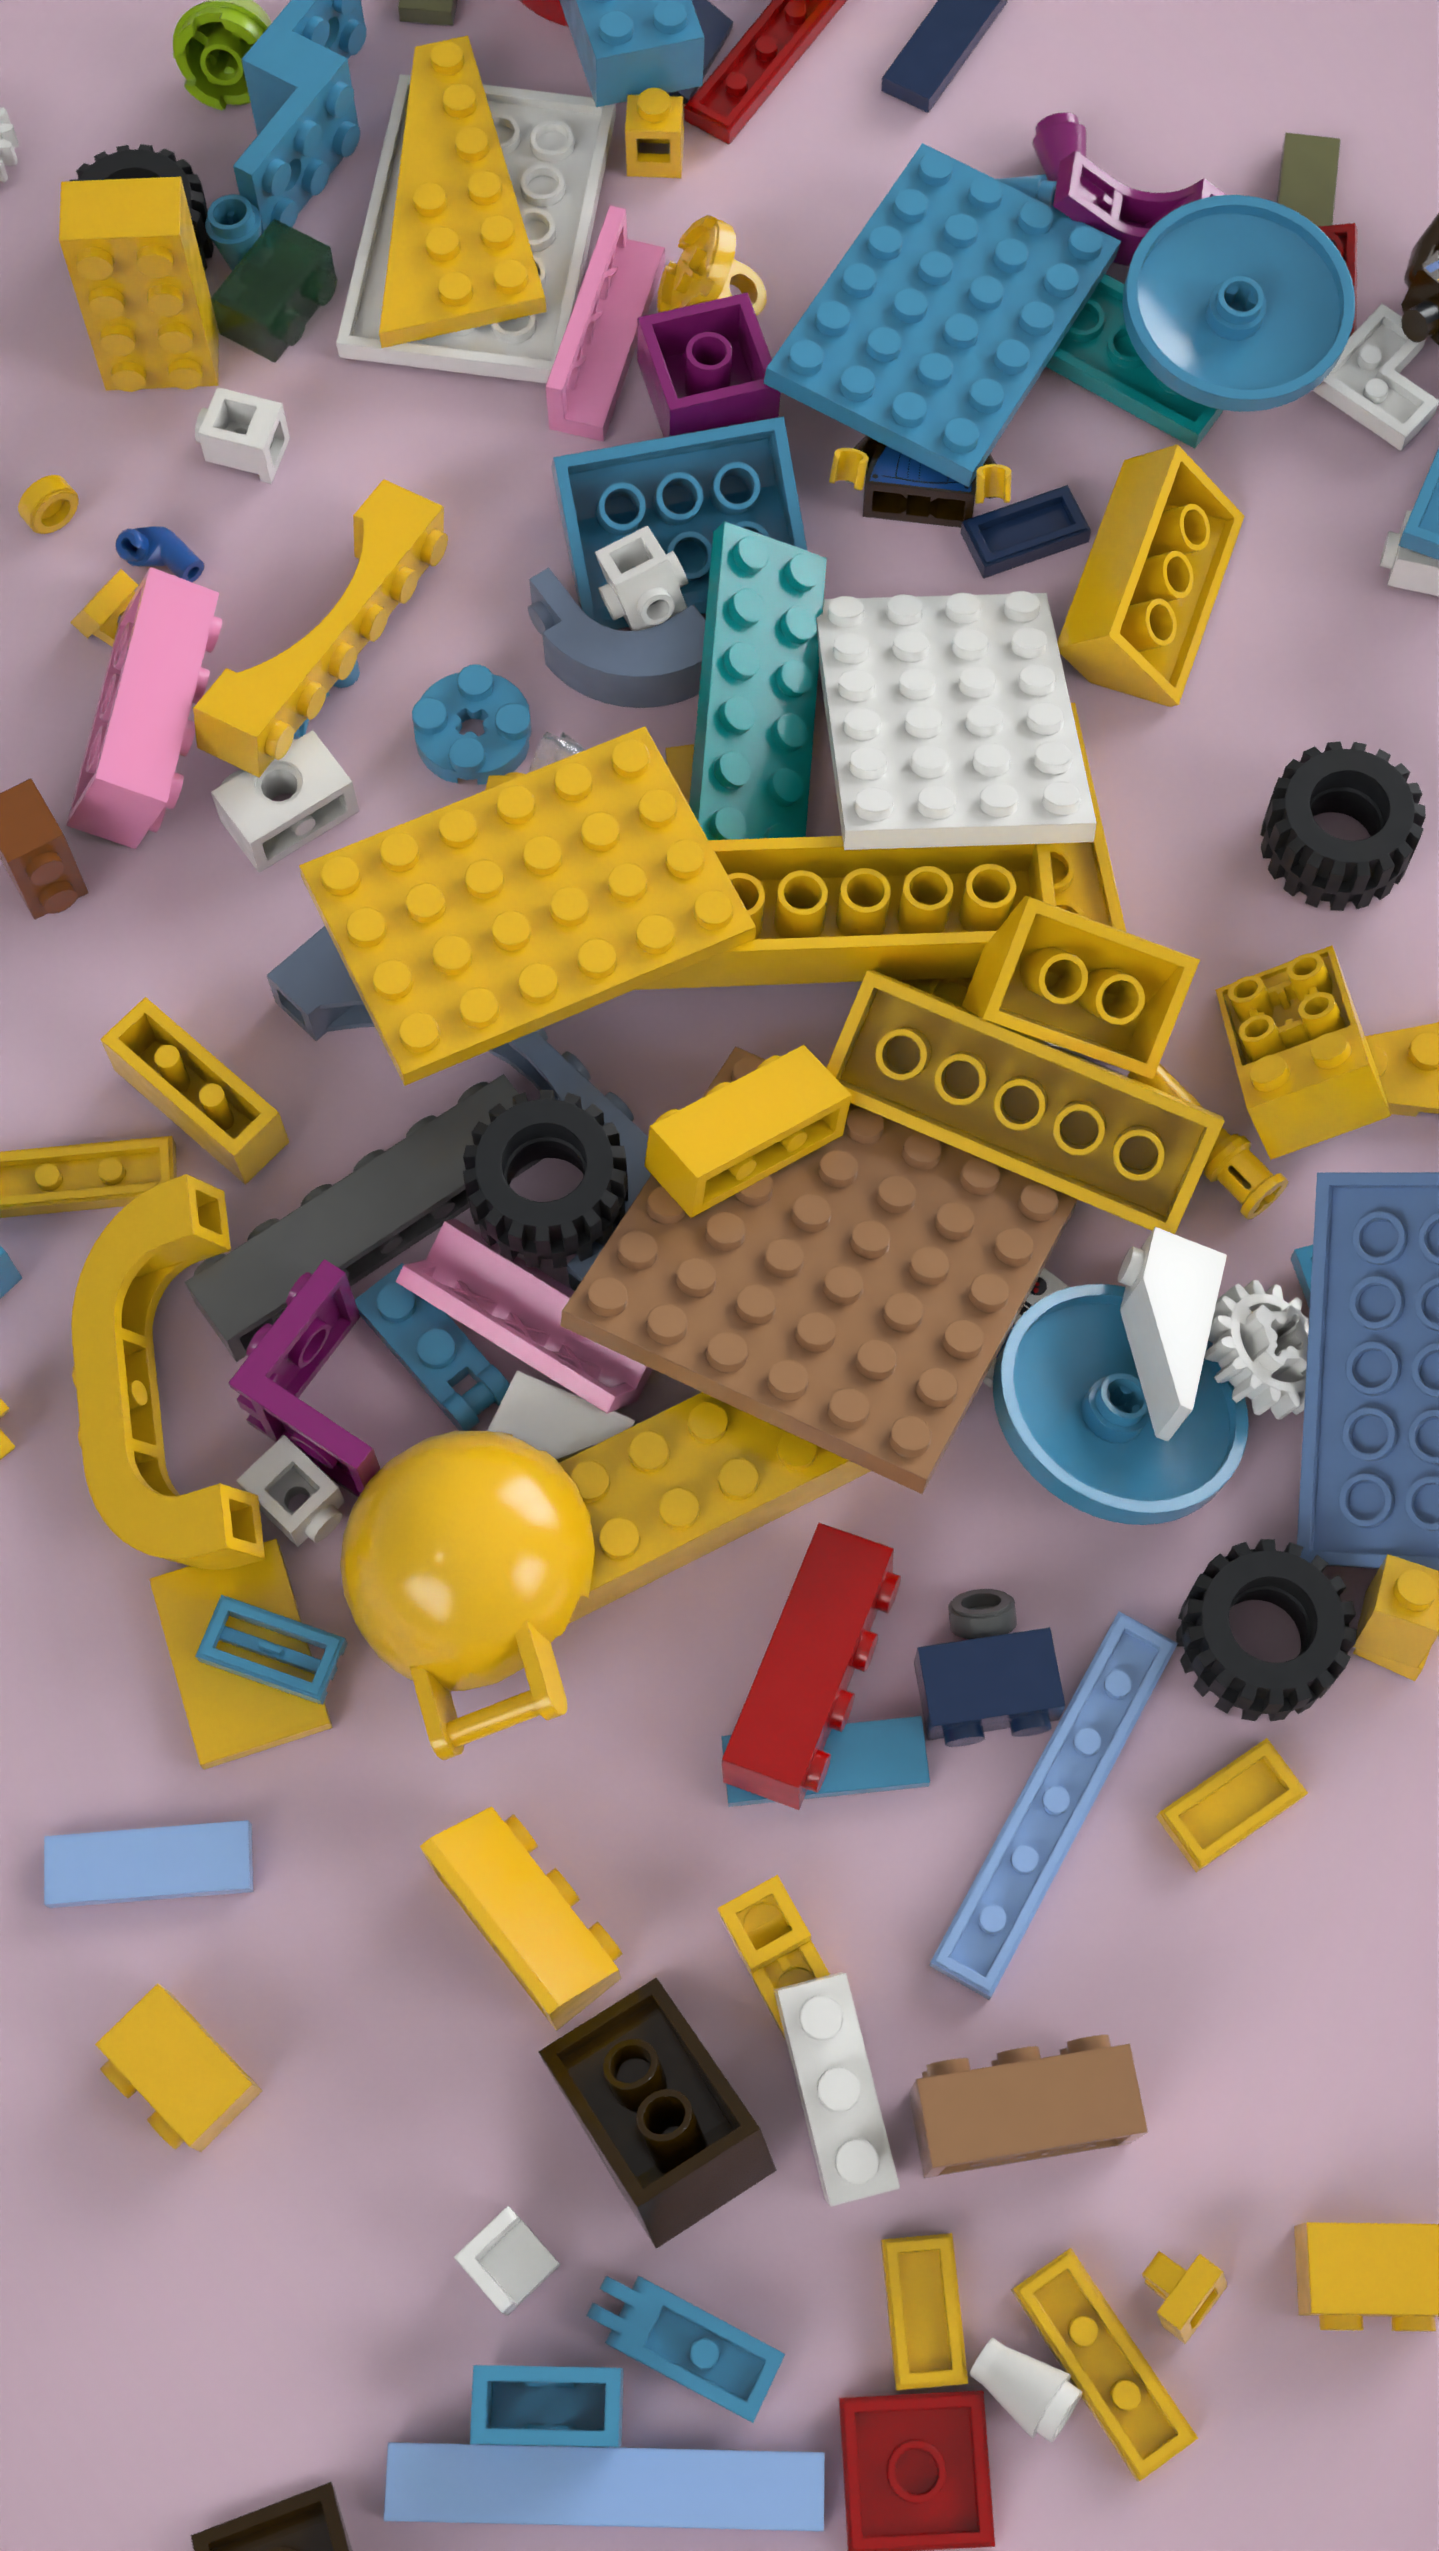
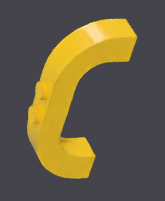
M185 1174L150 1188L128 1203L104 1228L84 1263L75 1290L71 1320L74 1357L72 1378L77 1390L80 1423L78 1441L82 1449L85 1478L94 1505L103 1521L123 1542L147 1555L184 1565L210 1570L231 1569L265 1559L258 1495L221 1483L180 1495L169 1478L165 1461L153 1343L155 1312L164 1291L180 1272L194 1263L231 1250L225 1192Z

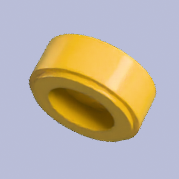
M48 475L35 481L27 488L19 501L18 512L34 532L38 534L52 533L61 529L72 519L77 510L79 499L75 490L63 477Z

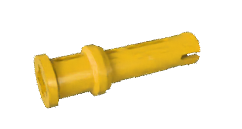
M1160 1063L1154 1079L1131 1071L1127 1075L1137 1081L1202 1107L1197 1099ZM1222 1127L1204 1167V1175L1211 1182L1219 1181L1242 1204L1240 1212L1250 1220L1266 1210L1283 1193L1289 1181L1281 1173L1274 1175L1250 1151L1252 1143L1244 1135L1240 1136L1238 1133L1230 1135Z

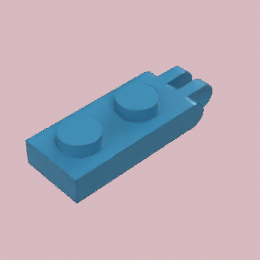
M608 2276L605 2277L600 2290L624 2302L618 2316L595 2303H592L586 2315L611 2329L605 2344L752 2423L754 2422L785 2356L784 2353L640 2276L637 2277L632 2289Z

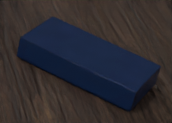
M1068 485L964 520L961 525V535L983 579L1089 542L1091 529Z

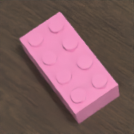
M152 567L148 569L119 620L66 826L136 849L148 830L157 833L163 821L166 808L172 810L175 807L184 780V775L175 772L179 755L186 757L195 736V722L188 719L192 703L197 704L203 697L210 674L208 669L201 667L205 651L209 653L213 651L222 626V619L214 616L219 592Z

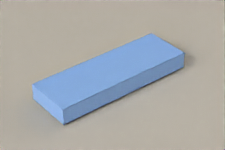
M249 1820L44 1836V1905L48 1908L253 1892L252 1824Z

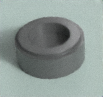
M977 1589L967 1591L956 1596L948 1605L951 1632L960 1638L970 1640L1008 1634L1017 1625L1015 1601L1012 1596L1000 1590Z

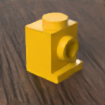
M660 88L646 89L640 95H627L625 144L628 177L682 178L684 148L683 97L669 96L666 91ZM640 143L670 144V154L640 153Z

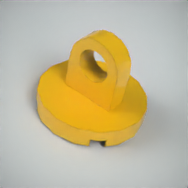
M709 215L695 221L678 241L677 247L684 250L678 263L670 260L669 264L665 266L658 289V313L732 296L730 291L731 284L737 287L742 294L748 292L757 316L764 310L766 305V289L763 281L754 270L734 259L736 235L733 227Z

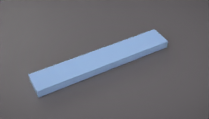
M1121 1612L1117 1613L929 1964L930 1967L990 2000L1178 1644L1177 1642Z
M388 2442L384 2521L824 2531L825 2453Z

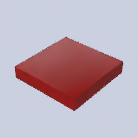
M984 2390L839 2398L847 2551H925L995 2547Z

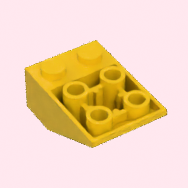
M1333 945L1312 953L1300 955L1294 960L1255 975L1240 978L1234 983L1215 989L1245 1105L1270 1160L1391 1116L1375 1063Z

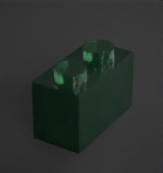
M273 219L211 297L220 335L276 363L288 346H293L300 340L306 323L320 306H325L335 293L337 276L335 274L331 247Z

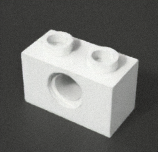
M313 730L298 739H293L286 755L280 760L274 759L260 777L244 770H239L229 775L218 788L211 791L221 823L258 873L359 812L352 780ZM280 794H293V796L284 801L272 800Z

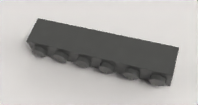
M504 1074L490 1083L484 1081L473 1085L461 1095L458 1104L438 1117L431 1115L421 1119L409 1129L406 1138L386 1151L379 1149L367 1154L356 1164L351 1174L333 1186L331 1184H324L315 1188L305 1196L299 1208L280 1220L274 1218L263 1222L250 1233L247 1242L227 1255L222 1253L206 1259L196 1268L194 1276L185 1281V1284L196 1306L236 1362L247 1356L248 1345L256 1332L267 1323L273 1325L288 1306L286 1304L287 1296L294 1283L306 1272L313 1274L324 1259L346 1273L351 1287L442 1227L444 1221L454 1219L469 1209L463 1171L465 1170L463 1156L466 1145H474L471 1132L479 1121L487 1125L491 1124L488 1111L500 1103L506 1110L513 1107L512 1096L519 1094ZM543 1159L528 1163L515 1174L513 1179Z

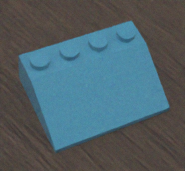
M784 416L553 458L551 465L579 605L586 615L605 627L618 630L629 628V625L624 617L614 621L603 602L598 588L606 585L607 582L595 552L646 526L650 528L665 554L671 551L676 554L688 580V584L680 588L686 606L688 608L694 605L701 614H706L713 531L724 521L807 551Z

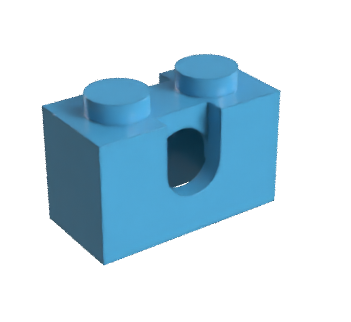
M473 2365L470 2444L622 2446L624 2369Z

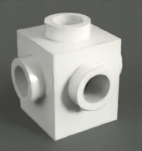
M648 526L595 552L607 582L606 585L598 589L614 621L624 617L632 631L644 630L665 622L687 608L680 588L687 585L688 580L681 563L673 551L665 554Z

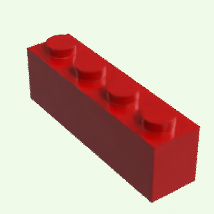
M818 1523L722 1757L723 1783L800 1810L807 1790L819 1792L831 1760V1754L823 1751L831 1729L843 1731L854 1703L855 1693L847 1691L854 1670L866 1672L878 1640V1634L871 1632V1627L878 1610L887 1614L890 1612L899 1589L901 1576L892 1573L894 1548Z

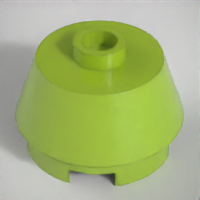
M206 0L185 12L175 27L173 34V58H175L181 73L186 78L184 87L193 97L209 107L225 110L227 104L243 105L251 103L241 59L272 23L267 13L253 0Z

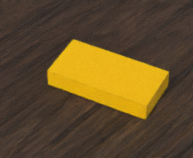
M1266 1738L1160 1811L1156 1818L1197 1873L1299 1802L1308 1792L1268 1738Z
M953 2234L882 2239L881 2250L895 2390L968 2384Z

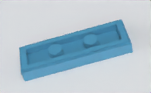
M922 1716L847 1723L842 1732L831 1729L823 1749L824 1752L831 1754L824 1782L818 1793L807 1790L804 1799L929 1787L930 1778ZM731 1735L721 1736L723 1755ZM726 1784L728 1807L775 1802Z

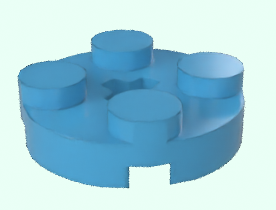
M478 664L464 667L460 673H454L440 679L427 689L412 710L415 741L419 756L430 771L445 781L458 784V778L464 780L477 779L478 785L487 784L488 776L506 775L507 773L514 772L527 756L530 747L529 739L532 733L529 705L524 695L513 683L501 676L492 674L485 666ZM479 719L483 721L485 732L480 736L471 731L464 735L458 732L463 728L462 723L466 720Z

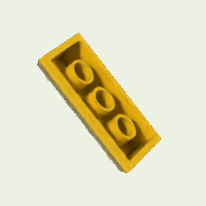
M1178 444L1123 461L1057 641L1060 654L1090 683L1168 707L1177 706L1180 703L1245 517Z

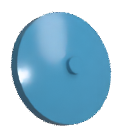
M1221 195L1185 204L1160 219L1147 232L1134 253L1126 276L1123 290V316L1126 330L1138 356L1146 367L1170 389L1196 403L1208 407L1236 412H1254L1291 403L1308 394L1330 374L1343 353L1353 327L1355 294L1351 275L1339 250L1330 238L1309 219L1282 204L1267 199L1244 195Z
M1085 1284L1056 1291L1036 1302L1020 1317L1005 1339L995 1363L993 1374L994 1406L999 1425L1013 1453L1034 1479L1049 1492L1072 1507L1097 1518L1123 1524L1152 1525L1175 1521L1201 1509L1228 1482L1242 1459L1247 1443L1249 1426L1246 1399L1243 1398L1236 1403L1232 1399L1234 1386L1229 1381L1217 1383L1214 1378L1217 1372L1221 1370L1218 1362H1212L1204 1358L1192 1412L1168 1442L1157 1438L1120 1313L1125 1287L1109 1284ZM1208 1340L1206 1350L1213 1346V1342Z

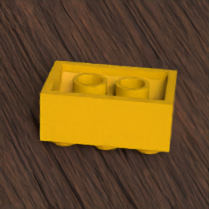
M1025 895L984 946L961 1007L992 1023L1154 1079L1200 959Z
M491 1806L430 1837L419 1846L432 1870L556 2031L622 1979L619 1968L614 1963L616 1959L623 1955L621 1950L598 1921L588 1929L571 1908L580 1901V1898L557 1868L552 1869L546 1875L530 1856V1853L538 1845L514 1814L503 1821Z

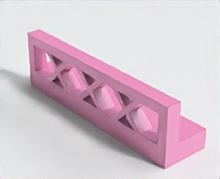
M609 206L545 387L549 429L603 442L637 346V318L648 314L665 264V247L627 239L626 209Z
M457 1219L444 1221L426 1260L403 1265L397 1277L396 1283L607 1414L637 1402L653 1371L652 1368L561 1327L562 1310L575 1291L539 1269L527 1267L525 1261L517 1256L513 1262L501 1256L498 1244L495 1243L489 1246L480 1233Z

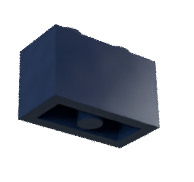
M1050 1627L917 1647L914 1668L927 1740L944 1738L945 1746L959 1747L985 1740L984 1732L1010 1728L1011 1734L1014 1737L1037 1735L1051 1730V1722L1059 1721L1066 1705Z

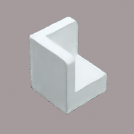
M509 2206L454 2257L499 2311L507 2316L561 2265Z

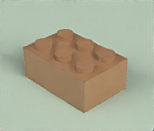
M1095 2035L1068 2041L1067 2048L1060 2049V2055L1041 2058L1039 2046H1030L997 2053V2059L991 2061V2067L970 2070L968 2058L950 2059L926 2065L927 2071L922 2072L923 2078L916 2079L909 2091L923 2177L929 2178L1131 2144L1146 2134L1148 2130L1130 2044L1111 2047L1109 2035Z

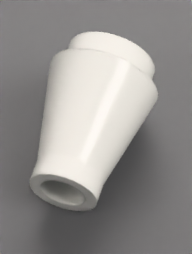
M991 2338L985 2345L969 2374L991 2393L1031 2438L1038 2433L1051 2443L1065 2426L1082 2395V2391L1069 2382L1071 2374L1008 2348L994 2338Z

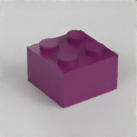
M748 292L637 318V362L664 438L779 417L781 392L763 384L766 368L772 358Z

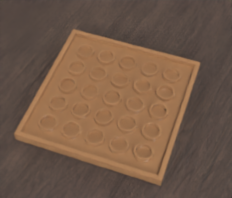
M735 1046L703 1097L716 1085L723 1082L731 1083L756 1070L766 1059ZM850 1103L843 1136L693 1218L687 1215L651 1174L563 1308L560 1326L923 1494L1070 1220L1078 1199Z

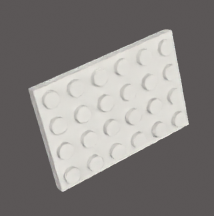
M400 74L336 342L339 358L547 383L582 284L616 118V106L611 104L596 108L593 97L483 84L545 294L547 312L381 348L379 329L411 80L410 75Z
M1016 591L1010 594L972 595L969 593H956L951 596L917 597L902 594L881 598L840 596L834 599H824L823 614L817 617L819 666L844 850L1094 842L1097 822L1047 593Z

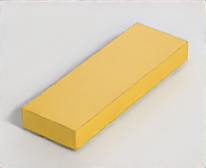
M172 1136L1 1151L0 1218L124 1207L150 1188L177 1177L176 1143Z
M1072 2248L1067 2249L1011 2289L1064 2372L1071 2374L1070 2381L1082 2391V2399L1136 2481L1140 2482L1199 2439Z

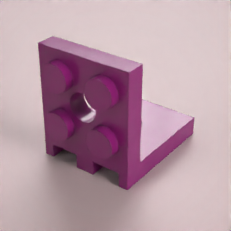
M324 1259L313 1274L306 1272L294 1283L287 1296L286 1304L288 1306L273 1325L267 1323L256 1332L247 1348L246 1354L248 1358L228 1384L232 1389L240 1393L236 1400L240 1408L250 1414L246 1419L248 1424L275 1442L285 1435L331 1480L356 1497H359L368 1481L381 1469L373 1448L299 1399L306 1387L360 1318L346 1273Z

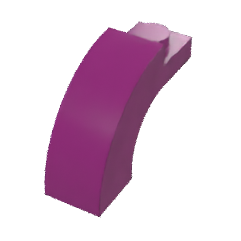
M1075 150L1060 161L1053 206L1072 220L1083 222L1120 240L1119 250L1113 262L1130 267L1134 253L1141 240L1160 219L1190 202L1226 194L1205 178L1185 189L1173 192L1153 193L1133 189L1117 181Z

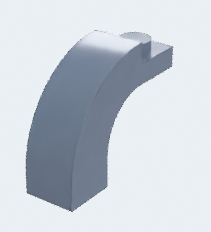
M549 568L529 579L532 605L528 606L527 609L532 623L543 638L545 665L566 685L591 699L610 705L630 708L667 706L699 695L705 618L694 605L657 626L638 631H621L605 627L586 615Z

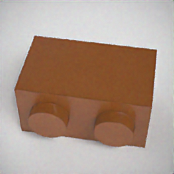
M30 778L0 793V859L32 917L36 920L48 913L54 914L68 909L78 898L89 892L66 838L35 783Z

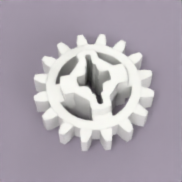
M1259 1280L1251 1281L1244 1288L1238 1283L1217 1299L1208 1339L1213 1342V1346L1206 1350L1204 1358L1212 1362H1218L1221 1370L1217 1372L1214 1378L1217 1383L1229 1381L1234 1386L1232 1399L1236 1403L1247 1396L1252 1399L1254 1414L1260 1416L1271 1408L1276 1419H1283L1291 1412L1298 1415L1304 1411L1309 1317L1306 1318L1300 1311L1302 1300L1298 1297L1287 1303L1283 1300L1281 1286L1275 1284L1264 1292Z

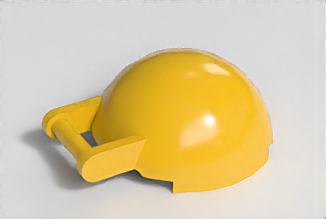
M451 1431L425 1438L389 1460L368 1481L352 1507L343 1534L340 1561L344 1596L360 1633L378 1657L393 1670L414 1682L429 1742L433 1751L441 1760H447L462 1754L464 1745L537 1716L541 1715L545 1720H551L566 1714L567 1699L551 1642L565 1632L580 1596L589 1598L595 1545L590 1515L577 1485L558 1461L548 1452L537 1450L525 1441L513 1437L512 1434L503 1432ZM523 1668L525 1669L530 1690L459 1718L457 1717L451 1691H466L496 1684Z

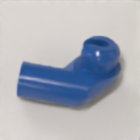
M158 526L136 529L128 528L123 530L116 539L115 547L118 555L132 566H167L177 577L189 582L197 580L204 570V562L168 528Z

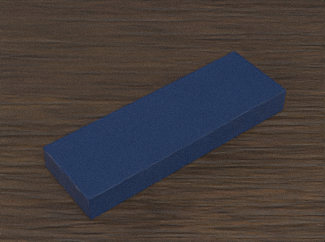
M938 0L883 75L881 91L929 113L1005 7L1008 0Z

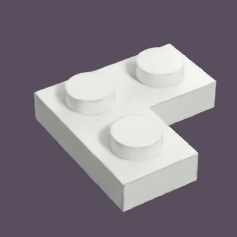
M1381 304L1349 337L1336 366L1312 391L1402 451L1435 415L1439 400L1399 374L1423 349L1426 340L1418 343L1408 339L1402 329V316Z

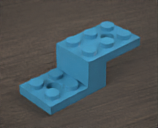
M291 0L241 59L257 137L235 162L233 168L239 195L247 198L260 212L262 248L267 251L282 234L288 233L293 228L299 212L313 195H318L322 192L332 171L344 157H349L358 145L360 128L358 126L348 58L351 55H356L361 50L367 36L361 0Z

